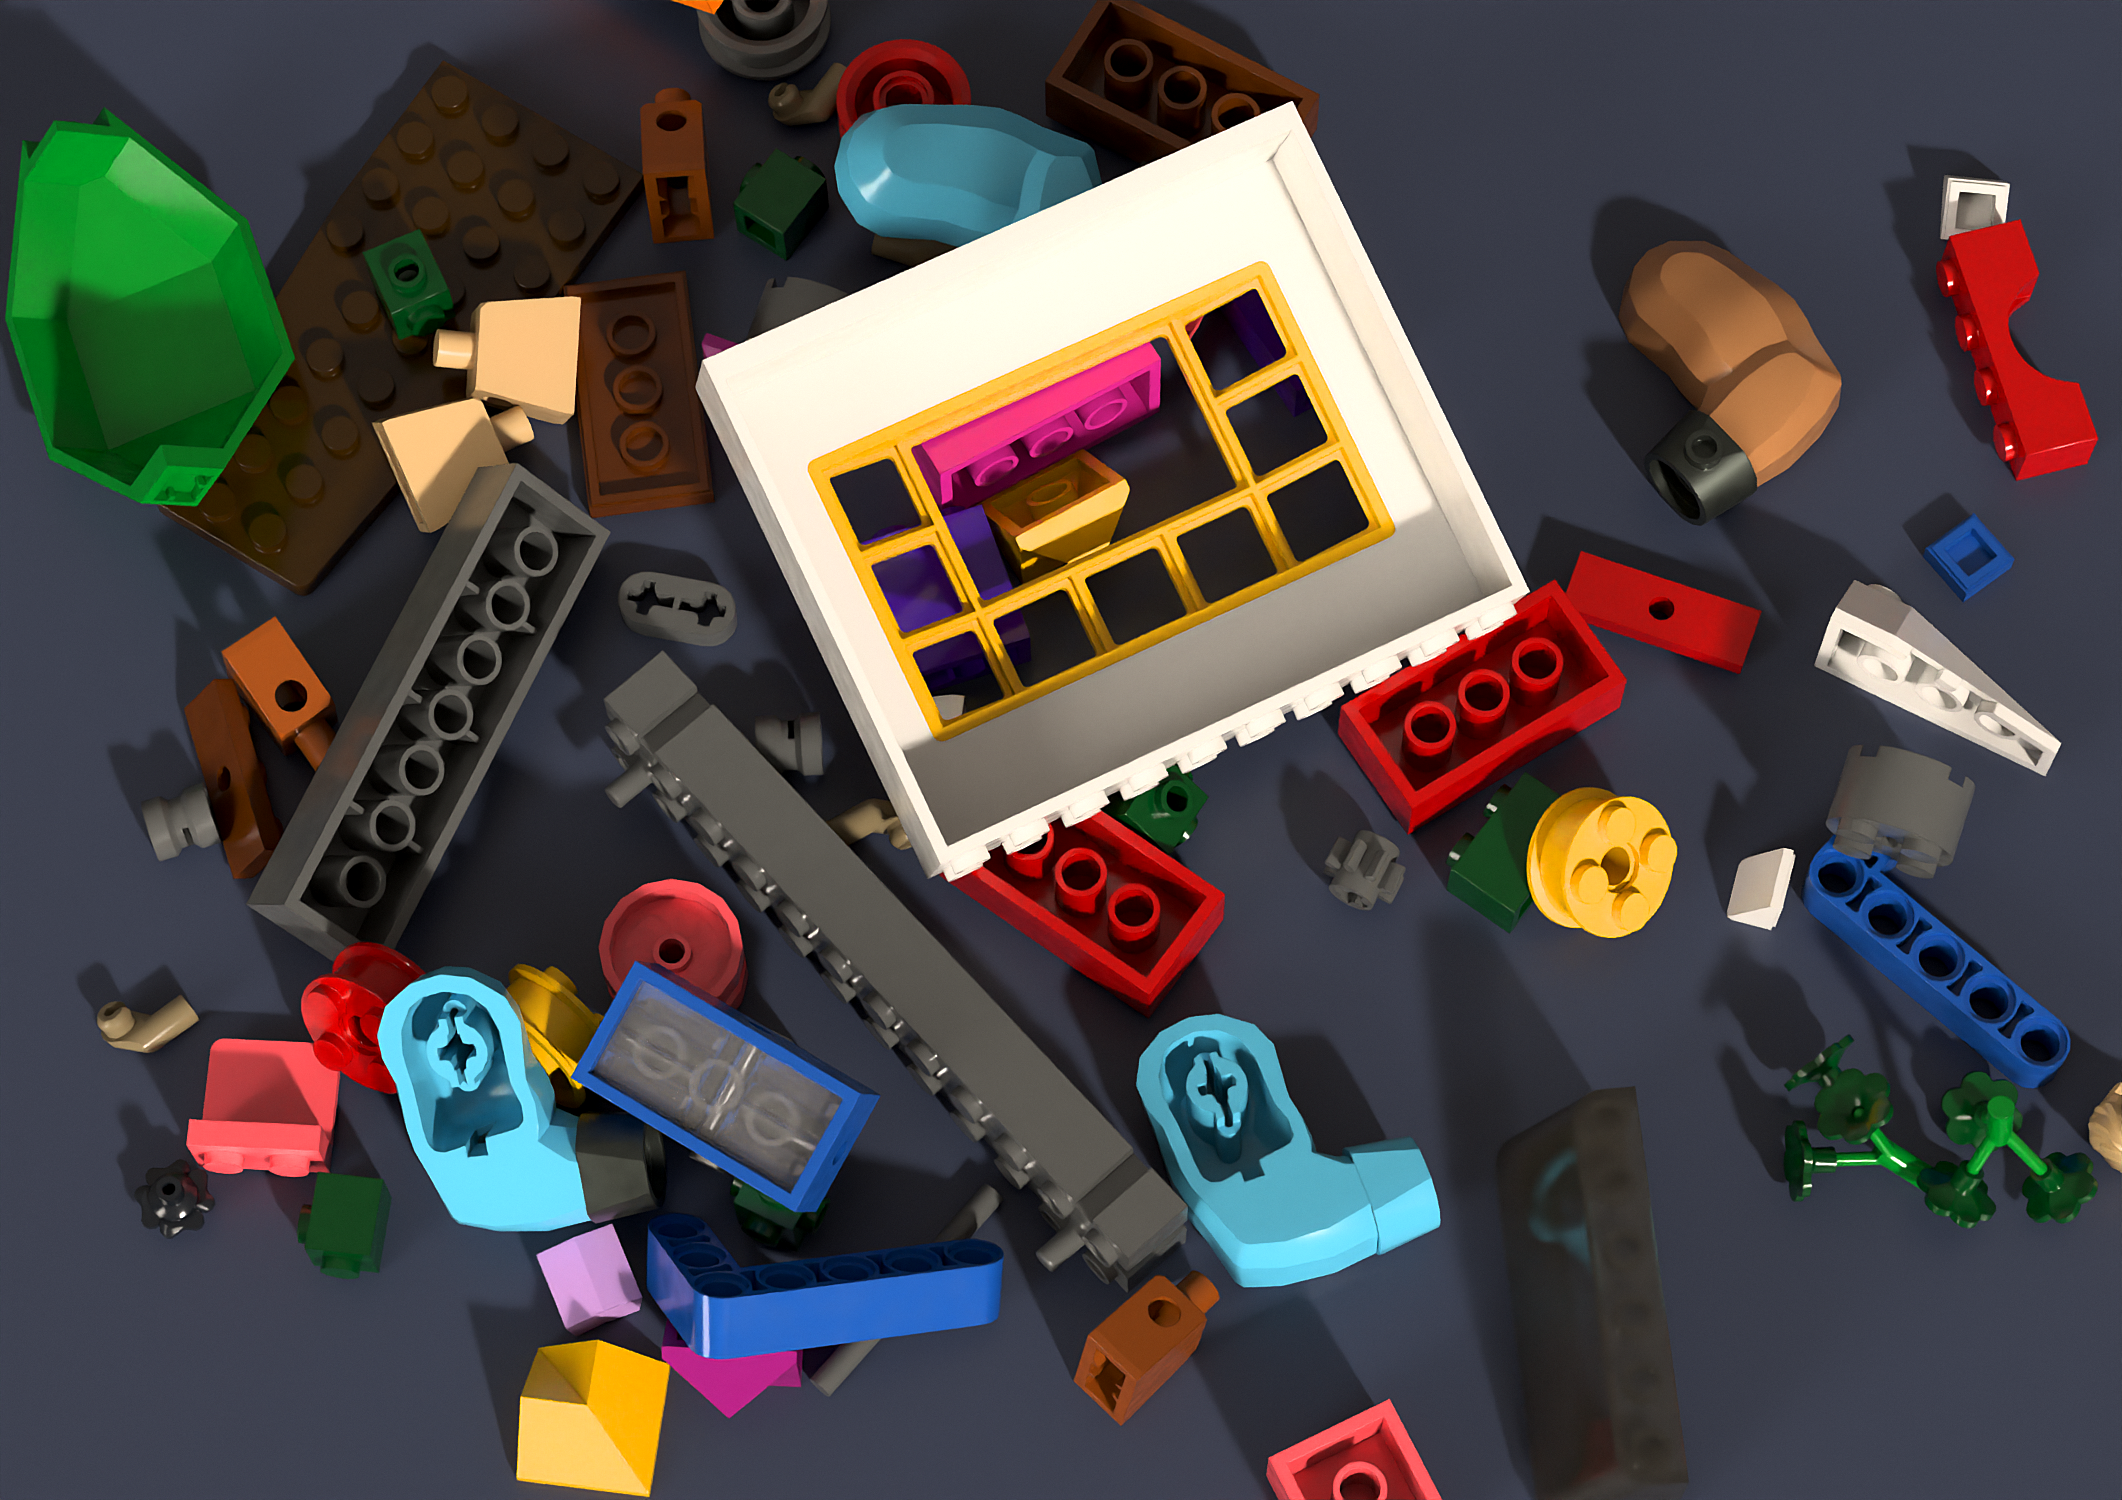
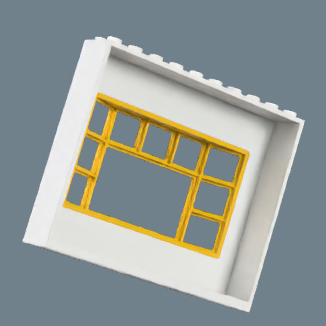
M1293 101L702 360L695 386L927 879L942 872L948 882L963 877L984 866L983 862L991 858L988 851L1000 845L1003 846L1006 854L1009 855L1041 840L1042 835L1050 831L1048 823L1059 818L1062 819L1065 828L1084 821L1101 812L1100 808L1110 803L1107 798L1108 795L1120 791L1124 801L1140 795L1159 785L1158 781L1169 776L1166 769L1175 764H1178L1182 774L1187 773L1217 758V754L1227 749L1225 741L1235 737L1240 747L1245 746L1274 732L1275 727L1286 722L1283 714L1293 710L1297 720H1301L1332 705L1333 700L1344 695L1342 687L1351 684L1356 694L1390 678L1389 674L1402 668L1400 660L1408 658L1411 666L1415 667L1447 651L1446 648L1460 641L1458 633L1464 631L1469 641L1481 637L1504 625V621L1517 615L1518 613L1513 604L1530 592ZM1256 289L1283 342L1286 354L1283 358L1222 390H1215L1192 345L1185 326L1248 291ZM1156 338H1165L1234 479L1236 487L992 599L983 600L977 591L911 449ZM1296 374L1299 376L1327 434V441L1262 476H1257L1253 472L1229 422L1226 411ZM884 459H890L893 461L918 513L921 525L870 544L862 545L859 543L832 487L830 478ZM1338 460L1364 510L1369 526L1365 530L1304 561H1297L1267 501V496L1311 472ZM1244 507L1248 509L1277 572L1218 601L1207 603L1176 539L1188 531ZM925 545H931L935 549L962 606V612L912 631L903 632L896 622L871 566ZM1156 549L1186 609V615L1124 644L1117 645L1114 643L1085 583V579L1144 551ZM1064 590L1068 594L1095 651V656L1030 687H1025L1016 673L993 622L1001 616L1056 591ZM971 631L975 634L1003 692V699L950 720H945L942 718L914 660L913 652Z

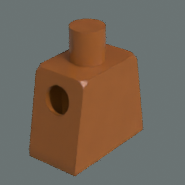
M666 88L656 94L654 98L655 103H648L640 108L642 168L653 243L714 239L709 154L702 103L697 100H691L690 94L684 89ZM687 176L688 187L674 189L668 185L667 177Z
M274 616L221 651L229 679L234 680L238 694L280 751L287 756L300 749L314 770L317 771L336 736L335 731L332 729V726L338 722L335 703L281 623ZM293 704L304 705L300 710L295 712H288L284 710L285 708Z
M1195 1270L1191 1271L1176 1286L1165 1276L1155 1275L1088 1335L1074 1382L1122 1426L1197 1349L1207 1322L1205 1313L1220 1299L1216 1287L1206 1276Z

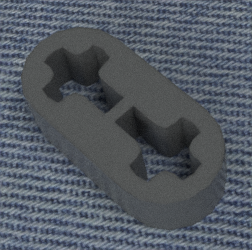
M639 572L626 579L618 592V605L624 624L631 631L644 636L699 646H717L725 643L734 634L737 627L738 615L732 594L725 587L715 583L657 572ZM646 592L656 593L657 602L661 606H651L648 615L639 614L637 604L633 601H643ZM707 604H716L719 615L722 617H713L710 626L700 625L698 614L694 612H704Z

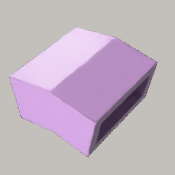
M613 1224L573 1237L536 1255L565 1328L576 1337L604 1323L640 1310L643 1297Z

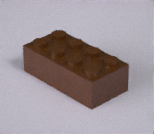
M1097 0L1045 80L1047 117L1140 164L1142 161L1150 164L1293 101L1310 138H1312L1317 130L1320 94L1133 0Z

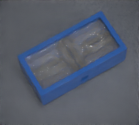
M636 960L570 1077L794 1212L817 1211L881 1096L662 965Z

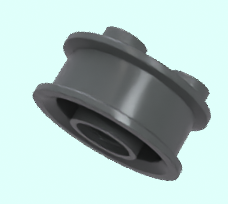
M724 0L715 14L696 9L699 17L700 36L709 55L725 70L747 79L778 80L799 72L808 66L823 50L831 29L829 0ZM770 3L776 6L768 12H755L751 10L753 6H765Z

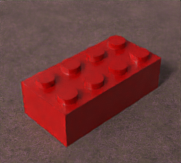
M1555 579L1513 604L1518 614L1504 621V625L1471 641L1463 633L1458 636L1460 641L1446 648L1447 651L1415 667L1409 665L1341 706L1338 726L1339 737L1407 835L1620 708L1627 682L1626 677Z
M1102 810L1094 816L1065 828L1061 818L1048 823L1050 831L1043 834L1041 840L1012 854L1007 855L1003 846L1000 845L988 851L991 858L983 862L984 866L949 882L1148 1019L1224 919L1225 893ZM940 873L939 876L947 881L944 873Z

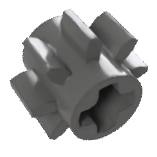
M1357 831L1352 843L1340 836L1337 837L1324 862L1326 864L1323 871L1324 874L1334 877L1329 885L1330 892L1340 901L1360 910H1371L1377 898L1392 904L1404 880L1403 874L1406 870L1404 866L1396 863L1400 850L1385 837L1371 831Z

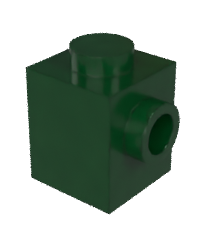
M777 148L763 165L756 163L750 168L741 183L740 195L733 202L737 231L785 261L791 257L829 208L827 182L822 171L810 160L801 156H796L793 159Z
M420 228L362 252L372 284L399 340L411 335L424 336L433 333L441 328L447 320L456 317L449 288Z
M318 1172L312 1205L303 1204L300 1211L297 1238L298 1243L305 1244V1250L313 1265L321 1266V1273L342 1279L359 1278L360 1271L379 1273L392 1199L384 1180Z

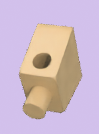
M570 296L481 303L472 313L470 332L437 329L433 347V365L436 367L467 369L466 398L479 397L483 405L505 411L519 405L527 417L553 424H564L574 414L581 297Z
M479 397L459 399L379 419L372 423L420 532L427 533L434 532L449 523L478 467L509 464L504 452L534 439L530 422L519 405L489 418Z

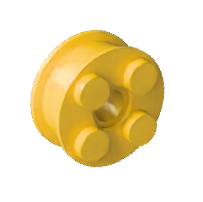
M1577 788L1567 792L1553 802L1535 827L1527 854L1529 890L1539 910L1548 919L1559 925L1570 928H1582L1600 937L1617 938L1641 929L1661 905L1671 881L1673 865L1677 857V846L1661 813L1645 800L1632 796H1617L1601 788Z
M517 964L508 974L510 985L506 990L520 1007L532 1053L549 1077L555 1091L556 1103L567 1108L577 1109L586 1100L585 1086L570 1077L604 1016L598 1013L593 1014L576 997L578 994L576 986L559 969L549 966L542 972L529 965Z

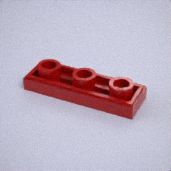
M1583 551L1580 552L1565 593L1588 624L1737 674L1741 673L1762 612L1761 610ZM1653 611H1661L1665 613L1669 618L1666 620H1658L1654 618L1650 613Z

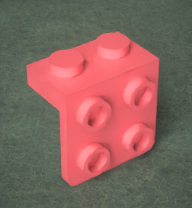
M219 1039L213 1043L210 1049L202 1120L189 1119L186 1145L199 1167H204L206 1170L216 1173L236 1174L242 1172L243 1169L269 1170L276 1175L286 1177L307 1176L309 1172L330 1173L341 1071H332L319 1062L313 1051L314 1043Z

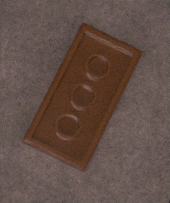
M686 270L564 286L565 297H581L575 392L591 518L714 503L703 403L695 388L699 371Z

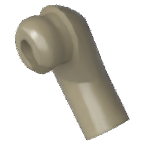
M833 63L814 89L799 91L794 84L781 83L776 85L768 96V104L773 110L774 118L788 126L819 123L828 120L837 109V89L847 67L839 63Z
M875 234L871 254L916 267L957 247L936 240L890 238Z
M876 798L866 799L826 821L827 825L847 846L871 833L889 835L891 845L900 850L912 847L891 801Z
M181 994L152 1015L130 1011L124 1002L114 1001L104 1005L97 1015V1025L101 1029V1036L108 1044L114 1048L143 1053L158 1051L199 1021L198 1016Z

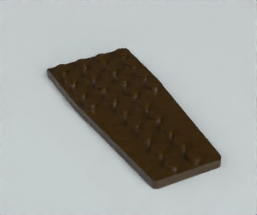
M443 60L339 197L275 299L295 360L225 469L197 506L157 504L160 512L295 594L306 596L313 593L401 491L372 423L379 419L466 398L467 369L436 367L433 365V347L436 331L424 336L411 335L402 340L398 339L372 284L362 252L420 228L449 288L456 317L447 320L439 329L470 332L472 313L481 303L565 297L563 287L575 284L645 188L643 174Z

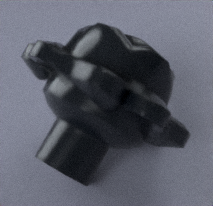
M182 1159L175 1161L167 1168L149 1169L145 1175L148 1185L138 1187L134 1194L135 1199L142 1208L141 1222L143 1226L149 1230L160 1226V1233L166 1239H172L184 1230L197 1231L202 1229L205 1223L202 1213L213 1210L215 1206V1199L207 1190L208 1175L205 1170L198 1168L191 1171L188 1163Z

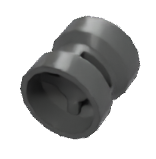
M819 712L800 713L794 720L782 721L776 715L755 716L756 749L780 775L784 771L798 770L804 776L824 774Z
M203 782L184 788L180 796L169 800L162 796H157L141 801L147 830L159 862L179 856L182 849L190 845L196 844L201 848H206L222 843L213 807Z

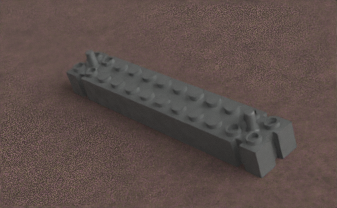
M663 650L604 698L607 715L611 720L605 726V729L615 743L611 752L625 770L623 774L605 788V793L617 807L622 808L651 783L657 787L652 796L662 811L675 823H678L682 818L689 823L698 833L694 841L704 856L717 868L726 863L740 878L736 886L746 901L759 913L768 908L783 924L778 928V931L789 947L801 958L810 953L825 969L821 977L831 992L844 1004L853 999L868 1015L864 1019V1024L874 1038L887 1050L896 1045L911 1061L907 1066V1070L916 1083L930 1096L939 1091L955 1108L950 1115L959 1129L974 1143L983 1138L999 1155L994 1159V1163L1003 1176L1018 1190L1027 1185L1043 1202L1038 1207V1210L1057 1234L1036 1252V1256L1049 1271H1055L1076 1251L1086 1245L1088 1250L1082 1256L1090 1269L1108 1285L1115 1279L1128 1293L1186 1242L1187 1227L1184 1223L1187 1221L1188 1205L1152 1167L1148 1169L1133 1153V1147L723 713L714 704L710 705L698 693L697 686Z

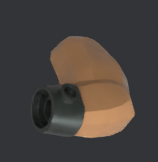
M1668 241L1648 250L1634 266L1624 286L1618 316L1627 340L1665 372L1682 396L1697 409L1689 410L1644 457L1645 469L1660 497L1683 520L1692 525L1703 526L1752 496L1760 485L1789 469L1822 435L1839 407L1842 385L1841 375L1817 340L1807 318L1796 301L1776 283L1752 269L1729 251L1706 241Z

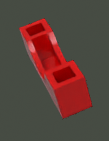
M2021 219L1949 236L1942 259L1936 264L1939 288L1944 297L1952 296L1958 313L1955 317V330L1959 345L1964 352L1971 351L1977 368L1974 372V385L1977 397L1982 406L1990 405L1996 425L1993 427V439L1997 454L2001 461H2009L2016 481L2085 465L2088 463L2098 441V436L2079 383L2057 380L2035 370L2021 357L2012 342L2008 325L2009 317L2030 300L2040 274Z

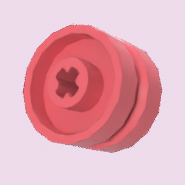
M677 879L644 884L620 899L604 921L598 948L611 1002H613L636 960L660 964L736 1010L742 1003L749 974L738 920L722 897L701 884ZM680 959V961L676 963H670V961Z

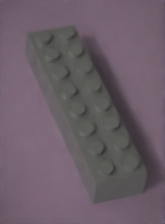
M518 463L477 468L246 905L333 962L344 948L353 943L372 942L387 946L393 950L395 949L611 532Z

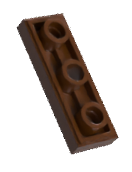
M213 679L184 708L233 879L253 878L268 864L284 834L283 826L280 820L274 816L266 789V769L264 764L257 759L249 732L250 716L248 709L240 702L233 679Z

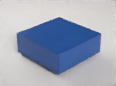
M1974 513L1926 547L1923 558L1962 602H1965L2009 570L2015 560Z

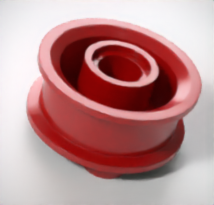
M899 39L886 41L868 48L849 64L838 85L836 103L840 138L843 137L861 115L888 106L899 104L971 105V91L966 74L951 55L927 42Z
M358 942L344 948L334 961L332 973L320 975L312 980L305 988L301 999L303 1020L314 1041L313 1051L319 1062L332 1071H341L352 1080L367 1088L387 1094L397 1093L395 1082L382 1059L377 1033L385 1006L410 983L426 973L403 954L381 944Z

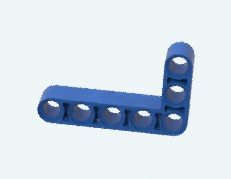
M1834 834L1814 856L1802 884V901L1811 915L2012 1082L2021 1087L2032 1089L2043 1087L2051 1082L2070 1052L2071 1039L2068 1029L2064 1024L1888 879L1886 875L1895 867L1896 860H1892V857L1872 851L1870 859H1858L1847 856L1833 848L1836 837ZM1826 874L1837 875L1844 879L1848 884L1849 890L1843 893L1830 892L1822 886L1819 877ZM1877 915L1887 916L1896 923L1899 932L1892 935L1881 934L1870 925L1869 918ZM1928 956L1938 958L1948 967L1950 974L1943 977L1932 976L1923 970L1919 959ZM1977 998L1987 999L1998 1008L2000 1017L1985 1019L1978 1016L1971 1008L1969 1001ZM2032 1040L2043 1044L2049 1051L2051 1060L2044 1062L2032 1060L2023 1052L2021 1042Z
M668 1213L651 1219L648 1224L646 1287L687 1346L695 1354L711 1359H733L991 1323L998 1319L1000 1314L1004 1253L998 1245L986 1240L960 1239L740 1268L704 1220L690 1214Z

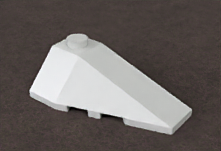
M1853 581L1830 618L1814 666L2046 776L2060 748L2061 742L1913 607L1903 603L1895 592L1881 585L1870 584L1867 586L1859 581Z

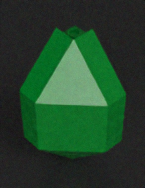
M103 107L93 124L54 120L41 142L22 140L5 321L50 460L138 503L197 506L225 469L295 360L249 222L239 212L105 107Z

